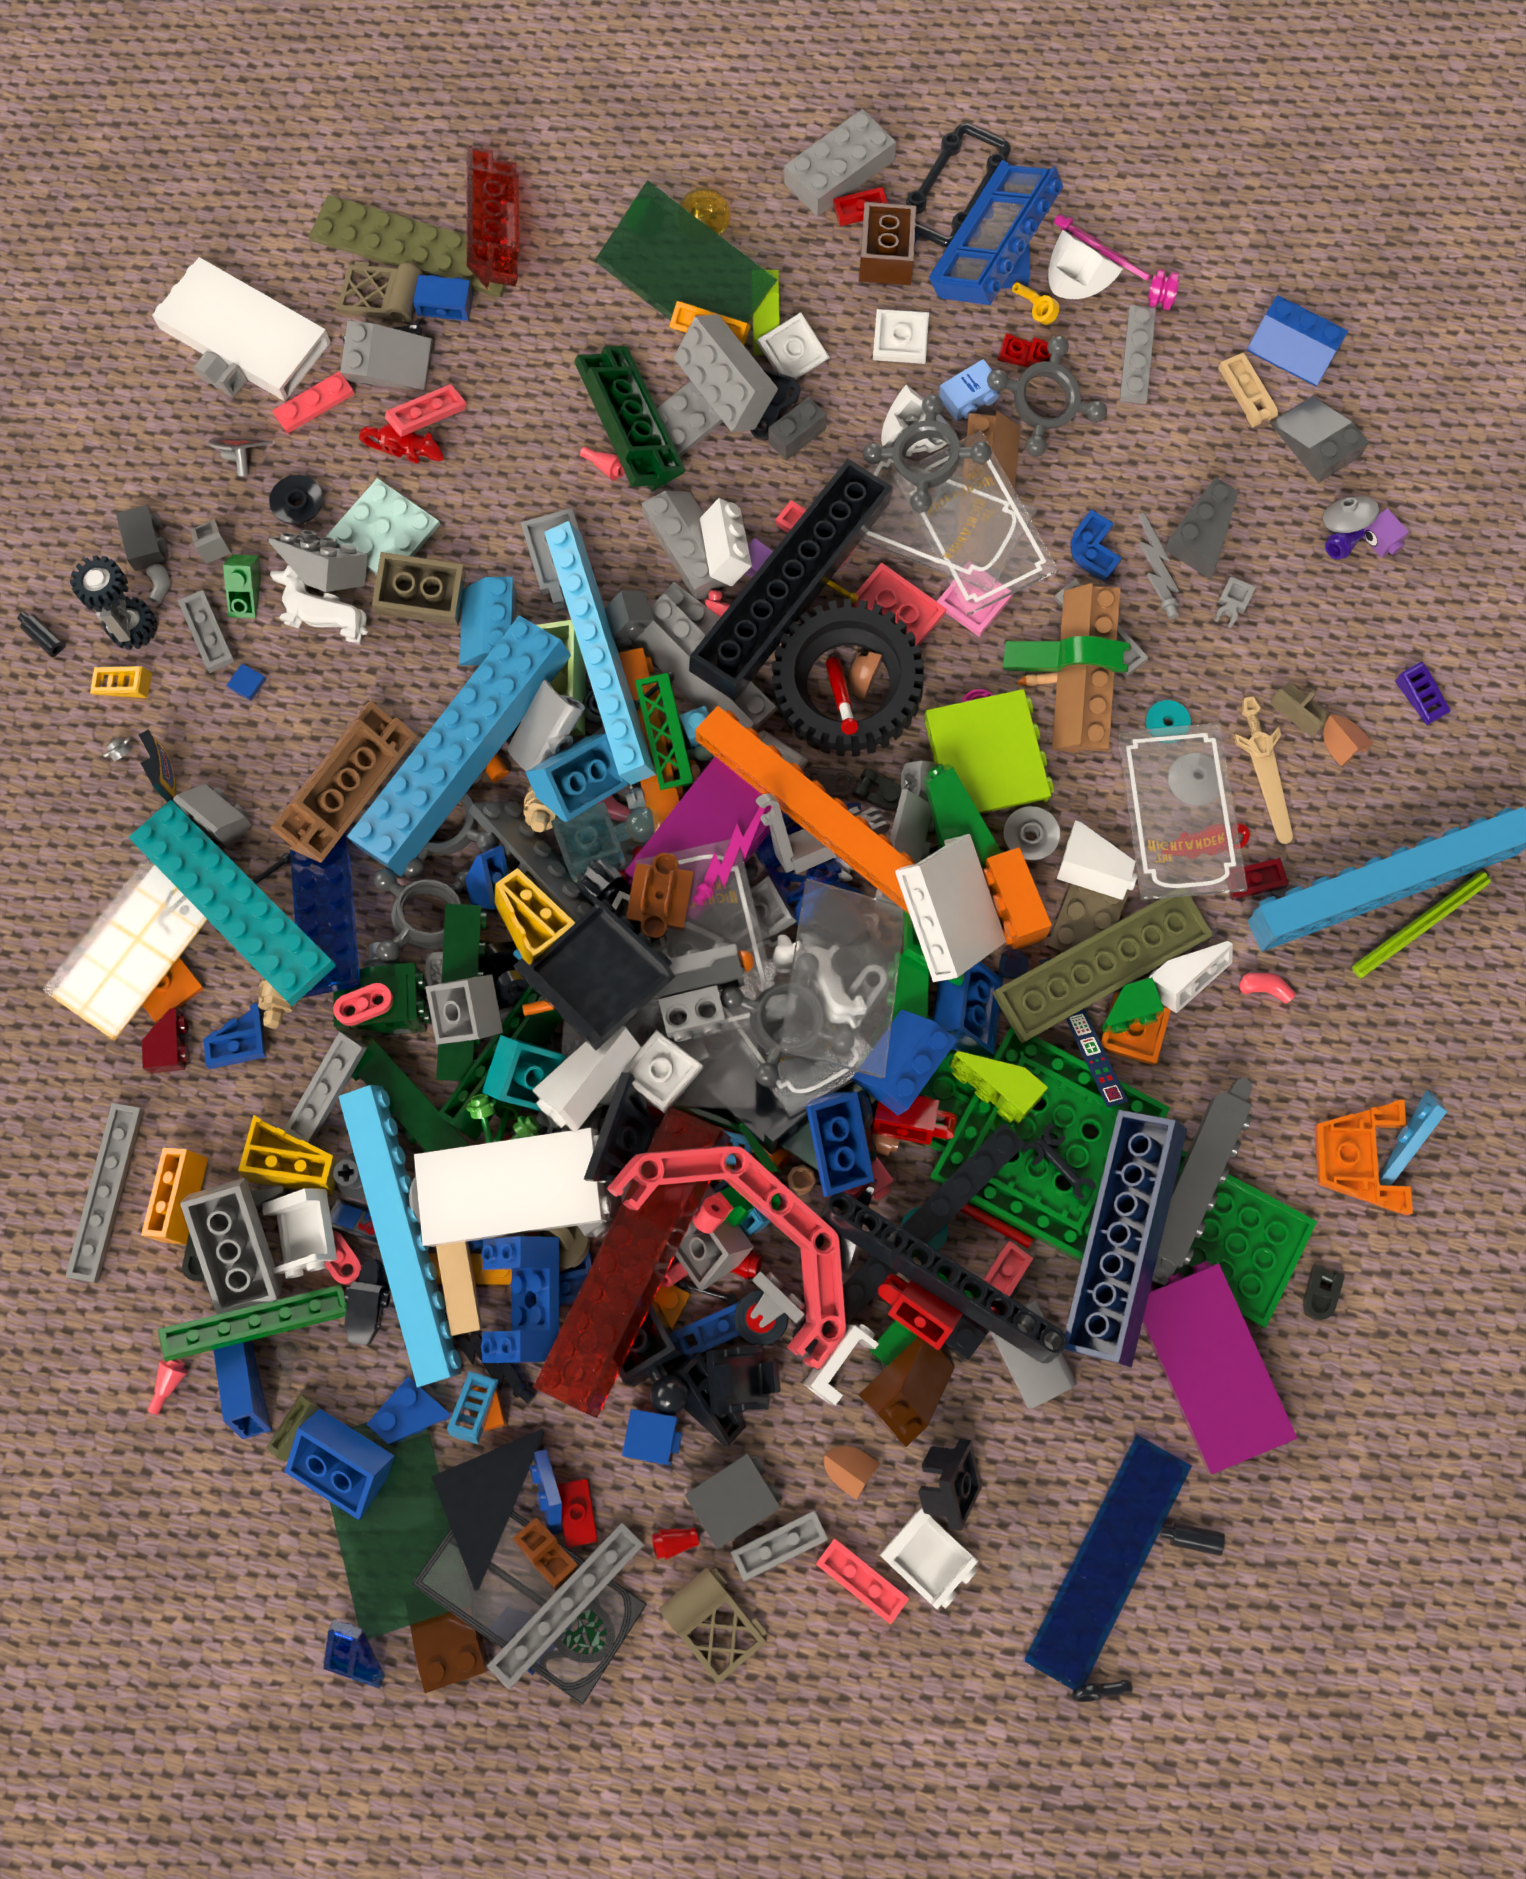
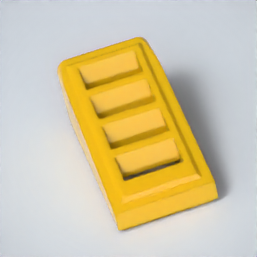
M143 666L94 667L90 693L94 695L148 698L153 673ZM104 675H108L107 687H102ZM115 675L118 676L117 687H113ZM129 676L128 687H125L126 677Z

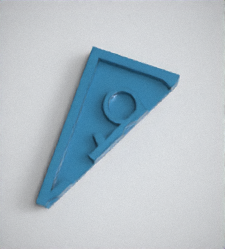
M1429 1090L1425 1091L1407 1126L1400 1131L1397 1137L1398 1142L1379 1175L1380 1185L1391 1186L1447 1113L1439 1098Z

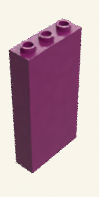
M714 757L625 870L629 887H632L636 863L652 865L653 859L660 853L674 854L678 861L713 855L714 852L717 856L724 857L736 824H738L741 834L744 836L759 808L755 800L762 794L717 757ZM771 805L766 806L763 814L771 811ZM760 821L745 859L739 848L732 867L738 866L739 871L770 833L769 825L766 826ZM712 859L678 865V869L694 871L695 874L689 903L691 909H688L686 920L695 926H698L714 905L713 901L711 900L712 904H710L707 898V905H695L693 908L692 900L697 893V886L704 881ZM735 871L730 872L725 885L726 888L735 877ZM718 875L714 883L715 890L713 891L715 902L720 897L716 895H722L725 891L722 883L719 882ZM716 883L718 885L720 883L722 890H720V888L719 890H717Z
M1208 1260L1193 1266L1192 1270L1194 1273L1182 1277L1181 1272L1168 1277V1282L1165 1286L1154 1289L1153 1284H1151L1142 1325L1206 1470L1212 1475L1298 1438L1220 1265H1210Z

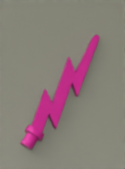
M1060 214L1057 215L1054 224L1061 228V232L1063 230L1072 232L1073 236L1099 250L1102 255L1143 279L1149 280L1151 275L1128 262V258L1100 243L1101 240L1073 225L1074 220L1072 218H1065Z
M758 808L744 836H742L738 824H736L722 864H720L714 852L704 881L699 883L696 888L697 893L692 899L694 903L702 906L707 898L710 899L713 896L714 892L712 889L717 875L725 888L738 850L740 848L745 859L765 808Z

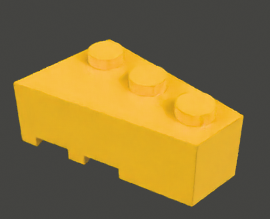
M518 868L496 883L494 903L522 958L529 965L575 924L564 911Z
M253 1115L238 1171L250 1183L270 1186L282 1185L285 1188L296 1190L326 1189L327 1194L333 1195L336 1183L333 1172L337 1162L333 1155L303 1140H299L287 1134L284 1130L278 1127L275 1128Z

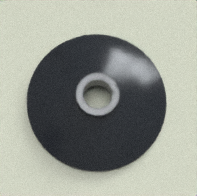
M292 475L283 478L273 487L269 497V505L277 519L286 524L299 525L312 520L320 512L323 505V493L318 483L312 478L304 475ZM296 501H303L301 505L294 506Z

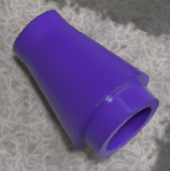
M1364 529L1350 533L1337 532L1329 536L1325 544L1327 554L1336 560L1348 557L1359 540L1365 535Z

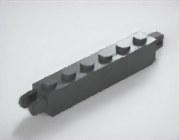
M1240 1077L1232 1083L1228 1092L1219 1093L1210 1100L1176 1177L1152 1282L1159 1286H1165L1169 1281L1167 1278L1171 1277L1175 1270L1181 1268L1183 1264L1186 1266L1189 1264L1194 1253V1249L1191 1248L1192 1242L1195 1237L1200 1238L1206 1226V1222L1202 1219L1206 1210L1211 1211L1217 1201L1218 1195L1214 1193L1218 1183H1224L1230 1168L1226 1167L1229 1157L1234 1158L1240 1148L1241 1141L1237 1140L1241 1130H1247L1253 1115L1249 1114L1252 1104L1247 1102L1252 1090V1082L1247 1078Z

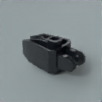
M602 858L598 861L593 859L585 869L584 874L580 871L576 875L578 879L577 886L591 902L592 900L589 897L591 894L600 901L605 898L612 905L619 891L628 895L631 893V888L607 858Z
M377 1258L364 1261L365 1263H362L361 1267L362 1270H360L359 1280L352 1281L346 1288L345 1302H347L344 1326L349 1343L371 1344L380 1328L382 1308L387 1309L390 1303L391 1291L388 1290V1284L382 1283L384 1265Z

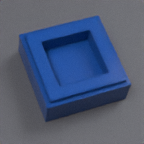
M241 664L226 686L233 692L252 701L266 681V678L253 669Z

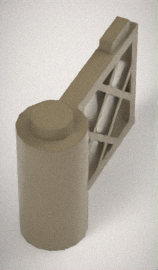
M355 261L354 265L348 266L336 309L341 313L385 317L396 322L410 323L414 311L413 301L418 275L423 276V272L416 264L410 262L401 264L398 268L371 266L370 262ZM354 273L365 274L367 277L356 286L352 283ZM383 276L390 277L389 281L380 288L375 283V281ZM372 284L376 290L364 298L360 291ZM355 294L361 299V301L353 306L345 305L347 299ZM380 296L383 298L381 308L369 306L371 302Z
M706 1567L658 1609L715 1682L719 1684L766 1643L763 1636L767 1634V1631L756 1617L750 1621L723 1587L728 1582L717 1568L711 1571ZM725 1602L734 1611L733 1624L715 1623L716 1610ZM711 1615V1622H703ZM737 1616L744 1625H737ZM697 1626L710 1627L709 1644H695L688 1634ZM714 1628L732 1629L731 1647L712 1646ZM736 1630L750 1631L757 1640L748 1649L734 1648ZM700 1650L708 1651L707 1659ZM712 1651L730 1652L729 1665L718 1674L711 1665ZM734 1653H741V1655L733 1661Z

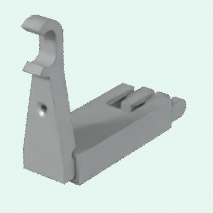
M763 794L755 800L761 808L771 805V811L763 814L760 819L764 825L770 826L775 855L786 873L794 870L798 874L837 857L836 854L805 829L788 835L780 805L774 795ZM857 806L848 810L855 817L861 816L869 823L870 829L877 835L884 834L890 829V825L876 807L860 812Z

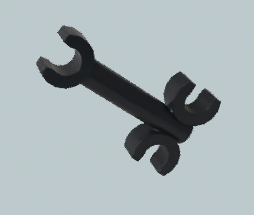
M1053 1123L1049 1124L1043 1130L1042 1136L1034 1143H1027L1022 1148L1021 1153L1024 1155L1028 1150L1036 1151L1037 1158L1031 1163L1033 1166L1038 1165L1045 1155L1073 1186V1196L1081 1201L1085 1197L1080 1193L1079 1186L1086 1185L1093 1191L1096 1188L1095 1183L1089 1178H1081L1054 1149V1147L1060 1146L1066 1137L1062 1135L1057 1140L1051 1139L1049 1131L1055 1125Z

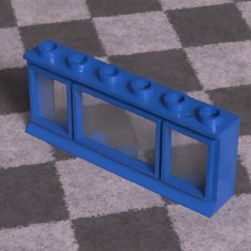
M1002 159L929 276L937 296L943 299L991 305L1063 188L1056 166H1053L1052 169L1013 166Z

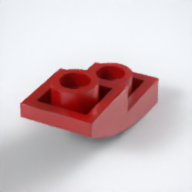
M1006 333L1001 343L997 361L1028 368L1039 362H1049L1051 355L1048 352V342L1035 337L1029 342Z

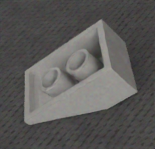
M347 321L340 373L347 382L425 391L432 339L373 323Z

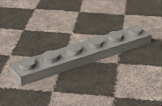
M116 1103L111 1105L67 1268L66 1278L92 1283L99 1282L144 1111L141 1108Z
M621 1523L487 1665V1668L510 1690L636 1555L644 1544Z

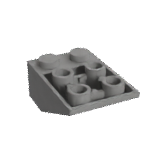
M302 530L301 534L297 535L281 533L280 537L269 538V543L306 585L325 592L365 586L368 554L358 551L356 546L338 544L334 538H321L317 536V532Z

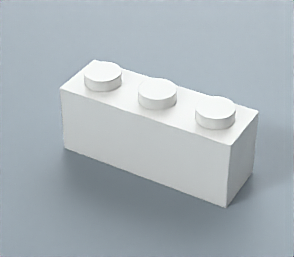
M718 498L702 515L700 524L710 577L733 586L752 564L741 509L735 503H729Z

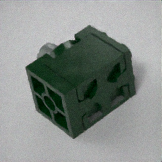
M381 942L369 944V959L363 961L365 968L333 969V1008L335 1002L341 996L374 983L385 985L393 995V1005L389 1011L353 1026L344 1025L334 1015V1027L338 1031H346L354 1038L368 1035L384 1036L426 1032V1024H431L430 1009L425 1004V996H427L425 987L427 983L424 972L420 971L415 963L401 964L399 959L393 963L382 962L376 954V949ZM376 997L374 1000V1004H381L383 1002V997ZM355 1007L348 1008L346 1015H353Z

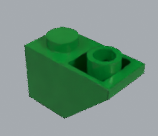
M232 554L223 564L228 617L256 618L261 583L259 556Z
M1153 977L1124 985L1102 1026L1103 1033L1112 1031L1113 1034H1119L1129 1030V1025L1140 1022L1141 1026H1146L1158 1021L1157 1017L1161 1015L1164 1008Z

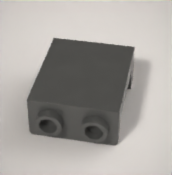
M748 1454L744 1455L685 1494L717 1550L781 1508L778 1502L783 1498L773 1483L767 1486L761 1475L766 1471L757 1456L751 1459Z

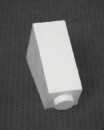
M1075 820L1057 879L1123 900L1127 889L1133 890L1138 874L1133 873L1135 860L1083 823Z

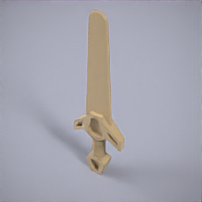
M1254 696L1247 697L1242 701V715L1247 717L1252 737L1248 740L1235 734V743L1250 753L1277 839L1282 844H1288L1293 839V833L1273 749L1281 736L1280 728L1278 726L1271 736L1262 732L1258 719V712L1261 708Z

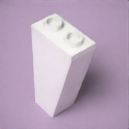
M622 1026L596 1051L585 1042L532 1090L540 1099L536 1104L547 1116L550 1115L559 1127L562 1128L566 1125L573 1132H576L640 1050V1045L625 1026Z

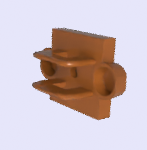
M660 853L655 856L652 865L636 863L626 918L631 923L641 924V931L647 938L659 940L665 936L667 928L685 930L695 874L694 871L678 869V859L674 854Z

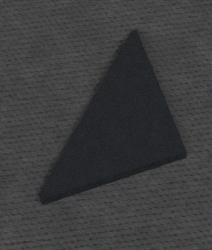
M543 1429L431 1476L475 1592L480 1590L524 1481L529 1473L530 1466L534 1461V1452H537L544 1437Z

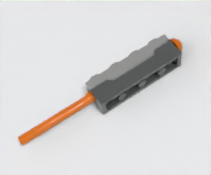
M719 943L714 945L712 949L705 951L698 949L689 950L683 956L675 958L667 956L672 962L669 967L675 977L640 1010L660 1006L658 999L717 985L718 992L723 991V989L729 986H745L741 968L744 967L745 973L749 972L754 966V957L746 950L737 951L736 944L729 945V943ZM545 1000L522 1005L525 1016L554 1010Z

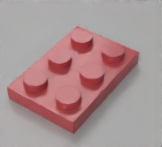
M882 562L856 592L859 597L857 603H852V607L858 608L859 600L867 601L869 610L873 609L874 604L882 606V614L884 616L889 610L895 614V622L898 623L902 620L907 625V633L912 631L914 634L915 646L923 642L946 614L945 607Z

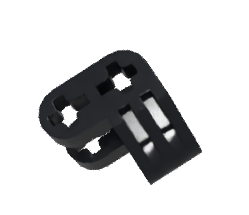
M514 941L490 943L485 946L484 958H478V970H483V976L492 975L498 1006L517 1004L530 986L514 968V965L519 961L513 955L514 951L518 949Z

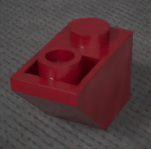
M176 1008L169 1009L142 1039V1067L150 1074L185 1070V1062L190 1059L188 1045L184 1044V1041L177 1037V1034L188 1033V1020Z

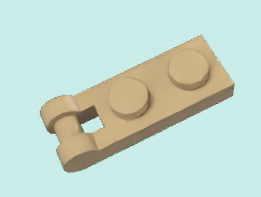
M1244 352L1220 362L1218 369L1245 412L1246 418L1252 427L1260 425L1262 420H1271L1278 416L1276 405ZM1260 404L1263 409L1257 410L1255 405Z

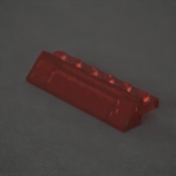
M468 145L466 266L487 289L490 282L516 287L518 280V256L520 253L519 174L516 171V163L494 159L493 150Z

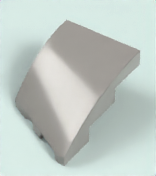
M770 876L766 877L747 893L744 891L755 941L775 935L797 922L775 880ZM738 890L735 893L738 903H735L734 896H732L734 903H731L730 897L728 898L729 903H727V900L720 905L715 903L701 920L700 924L737 945L751 943Z

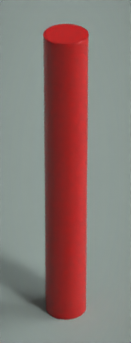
M969 1202L960 1210L1026 1248H1029L1034 1239Z

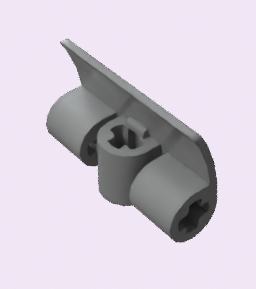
M543 680L507 748L509 754L520 767L527 771L571 746L573 737L570 735V732L574 730L585 710L584 705L570 696L559 695L547 680Z
M1036 1300L1023 1305L1044 1318ZM1018 1324L1019 1329L1027 1333L1025 1327ZM990 1331L1028 1409L1035 1408L1078 1384L1063 1355L1064 1351L1052 1362L1041 1363ZM1044 1340L1046 1346L1053 1350L1052 1345Z

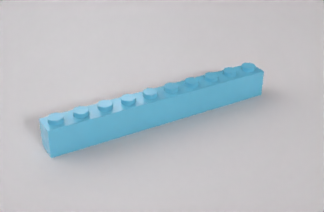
M567 521L545 531V536L618 774L632 785L656 775L582 535L570 521Z
M368 1085L340 1095V1104L416 1386L421 1387L460 1375L461 1357L458 1351L455 1350L452 1341L453 1336H451L449 1321L446 1319L444 1312L445 1299L438 1290L436 1282L437 1270L434 1263L430 1261L429 1246H423L419 1220L413 1209L410 1208L409 1191L412 1180L407 1175L404 1166L406 1161L405 1153L399 1146L396 1137L398 1128L395 1120L390 1115L388 1093L383 1089V1086Z

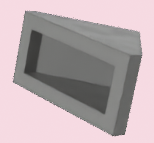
M215 519L190 530L193 544L206 564L231 553Z

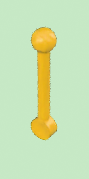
M831 580L827 583V585L848 599H852L853 604L857 603L859 597L856 593L848 592Z

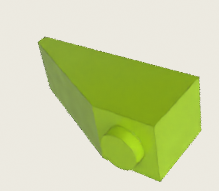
M752 270L754 356L765 355L757 344V340L779 326V270Z

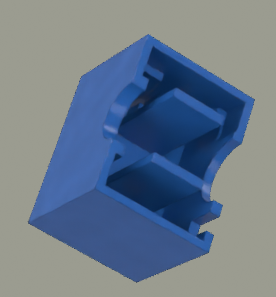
M631 1409L622 1456L671 1466L672 1463L669 1461L670 1453L679 1454L682 1433L674 1432L675 1425L679 1424L680 1419Z

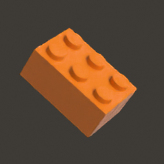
M1020 847L987 858L982 871L998 918L1003 926L1002 930L1006 940L1004 944L1006 946L1011 945L1014 952L1045 941L1052 924Z

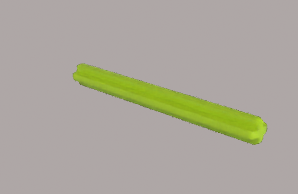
M1484 871L1474 875L1352 966L1353 972L1359 978L1365 977L1491 883L1490 877Z

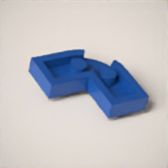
M1091 509L1075 530L1070 550L1074 561L1081 568L1106 583L1120 564L1122 557L1101 545L1114 523Z

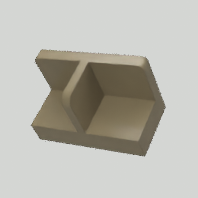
M1290 682L1282 689H1279L1270 702V705L1312 738L1325 726L1330 716L1328 712L1313 701L1317 694L1315 691L1306 696Z

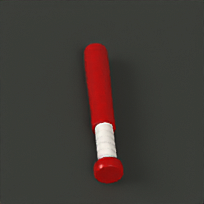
M830 657L825 662V668L837 709L841 713L843 721L841 729L845 734L852 735L858 730V722L853 719L852 704L843 666L839 658Z

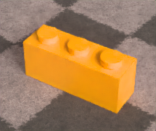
M162 1149L142 1236L163 1243L187 1245L189 1229L180 1202L188 1194L201 1191L208 1162L207 1157L187 1149Z

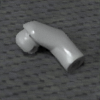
M153 564L147 568V575L151 577L154 584L148 599L161 604L171 586V580L162 565Z

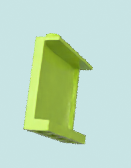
M1024 689L925 711L923 719L935 764L942 763L944 766L949 764L954 768L980 814L1043 800V803L1048 802L1051 793L1054 792L1052 779L1050 776L1046 777L1044 769L1047 766L1044 750H1039L1037 742L1040 739L1037 723L1033 724L1031 713H1033L1032 701L1030 697H1026Z

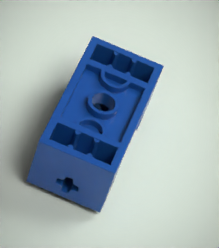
M518 1236L483 1239V1270H512V1311L510 1315L512 1327L511 1331L482 1332V1363L559 1361V1237Z

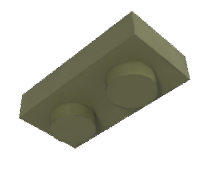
M300 1394L266 1448L276 1458L287 1462L298 1427L318 1411L320 1407Z

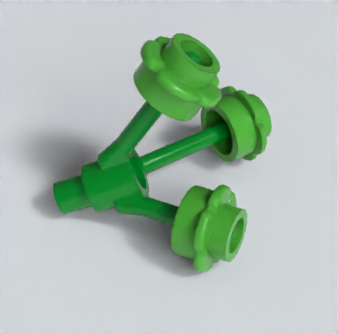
M486 1094L473 1096L470 1099L471 1102L466 1107L473 1119H481L486 1143L503 1141L507 1121L515 1120L518 1114L522 1112L520 1105L503 1102L502 1106L495 1113L494 1105L496 1101L495 1099L488 1098ZM494 1113L501 1118L496 1138L492 1137L487 1118ZM519 1116L518 1121L513 1125L517 1134L510 1140L538 1136V1131L541 1127L532 1116L527 1118Z

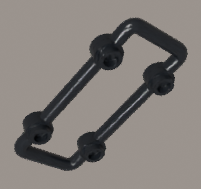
M968 123L958 125L953 133H948L942 138V152L919 190L910 193L906 199V205L916 206V214H920L926 209L928 193L950 156L957 155L958 151L961 150V138L964 134L1000 149L999 153H994L988 158L986 164L987 173L964 212H959L953 217L952 232L949 237L915 223L916 235L946 248L1002 159L1007 162L1006 159L1011 151L1010 144L1005 139Z

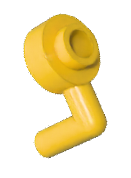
M1018 282L1012 286L1014 293L1028 299L1033 304L1032 316L1034 320L1048 325L1057 318L1059 313V303L1057 300L1047 295L1040 297L1036 291Z

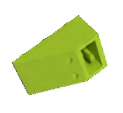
M959 1051L954 1055L950 1066L953 1069L952 1074L963 1084L968 1082L976 1089L975 1094L987 1104L989 1102L993 1103L999 1109L997 1112L1004 1120L1009 1123L1014 1121L1017 1125L1038 1103L1048 1088L1025 1067Z

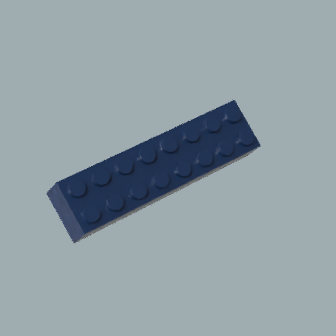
M1118 1110L1065 1331L1067 1337L1065 1350L1132 1368L1187 1128L1176 1120Z

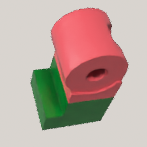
M730 1187L706 1198L701 1208L694 1213L692 1220L698 1230L709 1234L713 1233L719 1225L728 1221L733 1227L741 1225L754 1207L733 1187Z

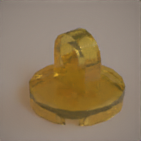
M708 187L696 188L688 192L681 200L678 209L679 223L682 229L690 238L701 242L712 241L718 238L717 236L727 229L730 221L729 205L725 197L717 190Z

